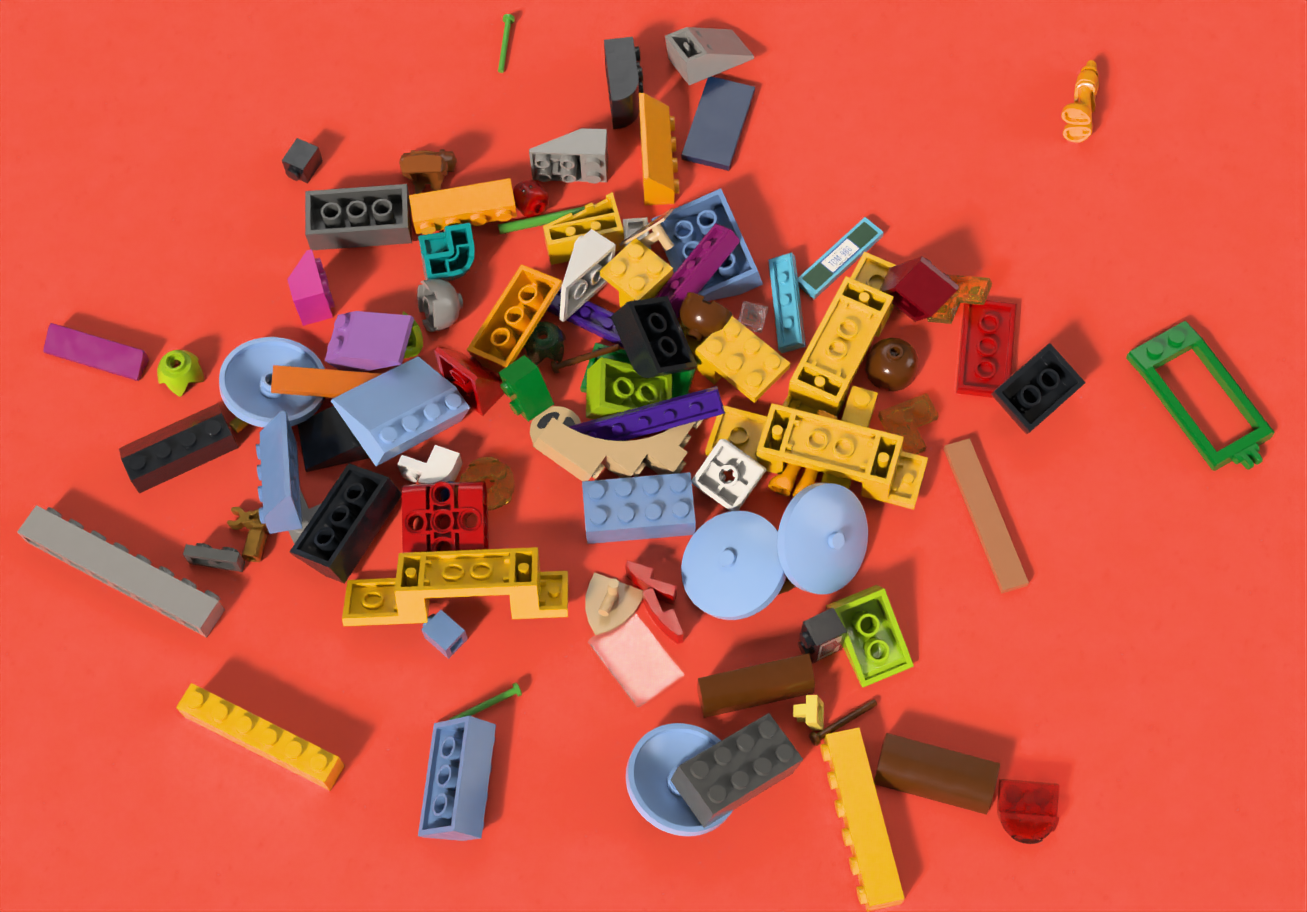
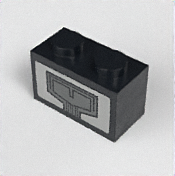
M834 608L803 621L798 646L803 655L809 653L812 664L843 648L847 631Z

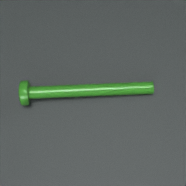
M511 14L503 16L505 27L498 66L499 73L504 72L510 27L515 21V17Z
M515 682L512 684L513 688L450 718V720L472 716L515 694L519 697L522 695V691L518 683Z

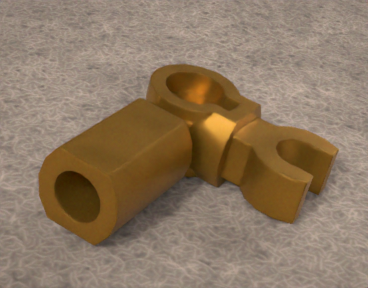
M232 507V513L240 517L236 521L228 520L227 524L230 528L239 530L246 527L250 529L242 558L259 563L267 540L266 533L269 532L266 523L261 524L259 509L244 512L240 507Z

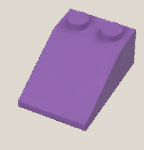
M363 311L340 314L334 323V330L327 347L325 361L338 370L365 372L401 365L414 317L411 315Z

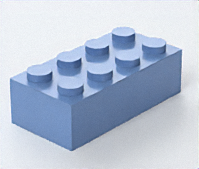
M690 472L582 481L587 544L687 536L695 533L696 521Z

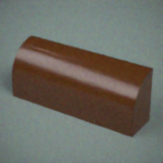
M809 653L698 678L697 693L704 718L813 694L815 688L814 673Z
M886 733L874 784L987 815L995 791L1000 763Z

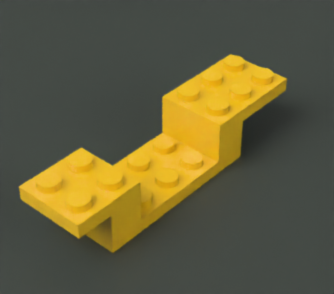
M635 238L600 270V276L619 291L620 307H622L629 301L655 298L673 276V268ZM680 316L677 318L698 365L695 369L713 384L721 377L725 378L754 403L790 368V362L733 316L723 329L712 333L708 338L702 337L701 341L687 335L688 329L682 325Z
M864 251L850 278L845 276L789 383L788 396L782 406L812 414H817L818 410H823L838 417L847 399L849 385L875 336H880L895 307L892 304L894 297L879 291L889 268L896 266L895 264Z
M773 403L771 404L768 416L723 405L725 414L716 417L705 450L707 456H709L720 439H726L763 465L768 472L780 475L785 470L786 463L863 482L861 492L863 497L913 510L915 508L928 458L902 451L903 436Z
M538 547L399 553L396 578L347 581L342 614L343 626L428 623L430 598L491 595L510 596L512 619L568 617V571L540 572Z

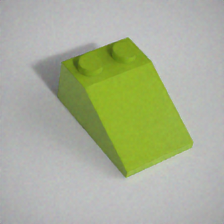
M603 357L599 358L587 369L586 418L598 419L672 398V374L644 378L636 373L631 364Z
M875 585L826 605L827 610L834 608L847 631L843 648L862 688L914 667L885 588Z

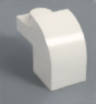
M437 445L434 446L427 463L401 455L398 462L403 478L411 482H417L418 480V484L455 481L463 465L460 453Z

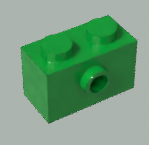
M525 355L498 372L503 381L500 386L511 399L509 405L517 416L521 414L529 422L554 405L538 366Z

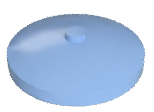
M263 337L247 341L229 353L220 369L219 390L227 408L239 419L251 425L264 428L280 411L286 410L291 426H294L309 419L321 407L325 397L271 393L273 365L325 369L317 355L306 346L290 339Z
M821 482L809 485L797 493L783 513L777 538L780 564L791 583L803 591L814 594H830L846 586L858 572L865 557L868 544L867 518L859 499L844 486Z
M748 511L722 513L704 523L689 540L682 558V582L691 601L705 613L724 620L747 618L766 608L778 595L786 579L778 556V530L762 516Z
M685 723L662 725L645 734L635 745L626 767V786L630 799L637 811L653 826L678 836L706 834L723 824L732 811L704 828L671 782V778L679 765L719 743L721 740L701 727Z

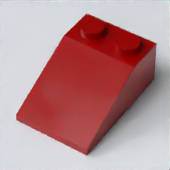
M437 347L434 350L441 375L457 388L467 404L483 416L504 395L500 386L502 380L495 373L485 371L481 363L474 357L468 358L461 352Z

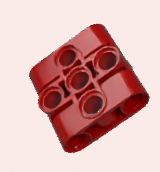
M485 481L403 485V553L440 551L442 545L448 542L451 545V551L489 549L488 497ZM448 488L450 490V497L447 501L441 502L439 494L443 489ZM472 514H476L478 523L475 527L468 528L467 518ZM448 515L451 519L450 526L442 530L440 520ZM422 517L424 525L420 530L415 531L413 527L414 520Z

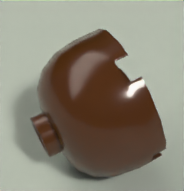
M687 292L680 308V320L682 325L688 329L687 335L701 341L702 337L708 338L712 333L723 329L732 317V312L713 300L711 303L703 300L704 296Z
M892 337L882 339L874 344L868 353L865 371L868 379L874 386L888 388V391L893 392L902 390L912 384L917 374L918 357L915 349L908 342Z

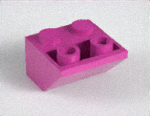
M312 249L307 250L287 279L293 302L303 326L333 318L331 308L335 307L321 259H315Z

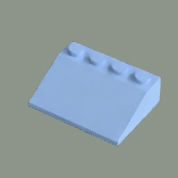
M418 356L331 400L375 466L461 422L470 409L457 388Z

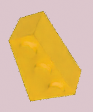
M613 192L606 195L605 200L595 205L591 202L585 205L584 210L574 215L569 213L543 226L551 265L570 261L575 241L579 236H584L591 229L616 244L615 252L625 248V244L620 246V243L624 241V231Z

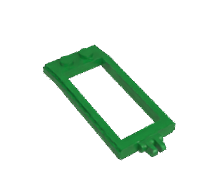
M1187 321L1174 326L1127 354L1126 359L1144 378L1213 471L1218 470L1231 461L1235 464L1241 463L1247 470L1253 468L1254 464L1258 465L1263 462L1261 455L1258 453L1260 452L1259 445L1270 440L1275 432L1206 342ZM1193 349L1254 429L1251 433L1218 452L1155 370Z

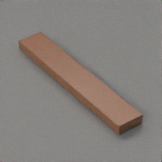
M970 438L945 445L944 452L1001 594L1026 587L1029 584Z

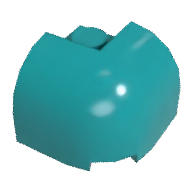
M470 223L445 226L444 232L418 236L425 280L441 279L452 281L464 276L470 270L475 254Z

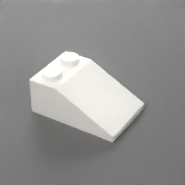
M593 229L584 236H579L574 243L561 289L559 320L562 322L566 321L608 283L600 276V270L615 257L616 244Z

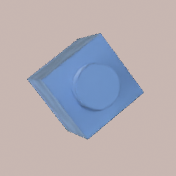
M442 610L436 615L431 614L428 617V623H423V628L421 629L425 639L448 659L468 640L465 630Z

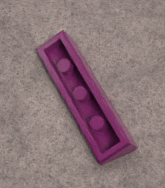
M715 223L655 298L668 296L678 318L680 316L681 304L687 292L698 294L736 248L740 239L731 229Z
M50 323L43 352L136 381H139L149 361L147 354L141 349L54 323Z

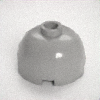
M441 279L422 280L421 283L423 285H418L417 300L419 312H424L426 319L422 320L423 325L429 332L440 331L450 327L456 322L460 309L463 308L461 294L457 293L455 288L447 281Z

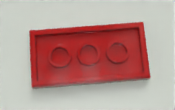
M973 298L964 299L956 393L993 398L991 393L1011 377L1017 304Z

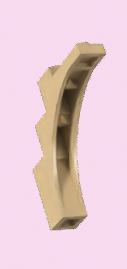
M552 418L533 444V447L581 481H588L591 477L596 479L604 467L620 478H629L632 475L638 477L645 465L658 475L677 474L681 472L686 464L683 458L688 452L683 448L691 438L688 432L692 427L697 429L703 420L673 427L649 438L631 441H611L582 434Z

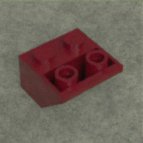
M921 256L890 267L879 291L893 296L892 304L916 322L932 317L958 290L959 286L947 274L942 273L932 265L930 260Z

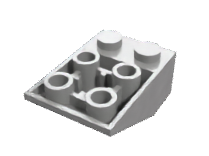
M685 27L665 35L668 59L688 85L754 59V55L735 32L730 29Z
M581 128L529 149L532 179L541 182L564 181L572 183L578 181L593 184L607 182V129Z

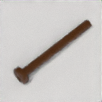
M615 344L557 363L554 360L551 361V366L556 374L559 373L561 368L618 351L620 347L619 344Z
M873 699L817 734L811 732L809 734L810 740L815 746L821 744L820 740L826 734L836 731L877 706V702Z

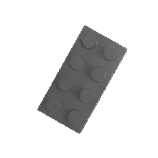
M407 184L305 191V235L310 249L325 250L412 243L411 205Z
M770 713L679 765L671 778V782L705 828L793 774L803 758Z

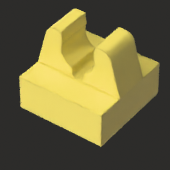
M806 695V704L793 705V717H797V722H805L812 731H822L824 729V702L818 695Z

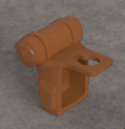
M440 149V152L411 150V153H403L399 160L403 176L407 177L415 185V194L421 193L425 189V184H430L434 191L441 190L444 177L448 172H454L457 163L453 151H445L444 149Z

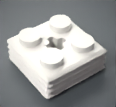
M720 439L691 482L729 511H738L766 472V468L728 440ZM732 469L735 479L734 481L729 480L726 482L724 480L726 476L723 472L724 470L730 471Z

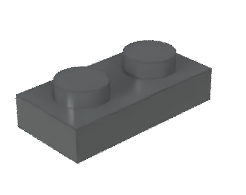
M196 543L195 546L186 544L183 552L186 560L192 565L243 572L245 565L241 554L236 549L230 547H223L221 550L214 549L204 543Z

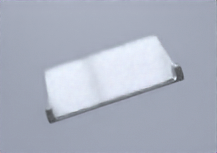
M636 613L616 629L593 636L588 641L637 707L642 706L684 676Z

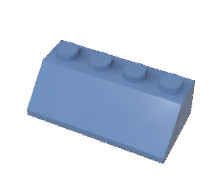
M285 410L280 411L259 432L260 443L256 444L257 457L261 460V464L257 465V474L259 481H262V486H258V496L260 502H263V507L259 508V517L261 524L266 523L269 534L302 529L297 442Z
M472 716L434 723L418 831L419 837L457 841L482 838L496 724Z

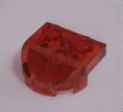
M999 779L997 815L1004 830L1014 840L1021 843L1035 844L1042 842L1052 831H1055L1059 822L1057 812L1060 786L1056 783Z

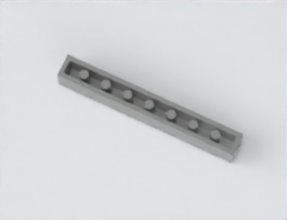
M36 505L17 531L27 543L206 638L225 611L219 602L220 597L213 592L206 590L203 593L197 590V585L190 580L183 578L180 581L174 578V573L163 566H160L159 569L155 568L146 557L140 554L134 557L128 553L129 550L117 542L113 545L106 542L107 539L94 530L91 533L83 530L84 526L73 519L69 521L62 519V515L50 507L45 510Z

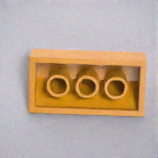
M639 93L644 205L674 204V194H679V180L673 177V173H678L677 158H672V152H676V137H671V131H675V118L669 115L668 105L645 93Z
M510 178L409 195L416 234H432L435 231L444 230L445 226L465 223L480 226L486 222L497 220L503 222L517 217Z
M521 264L466 350L482 366L497 373L512 364L560 290L563 281Z

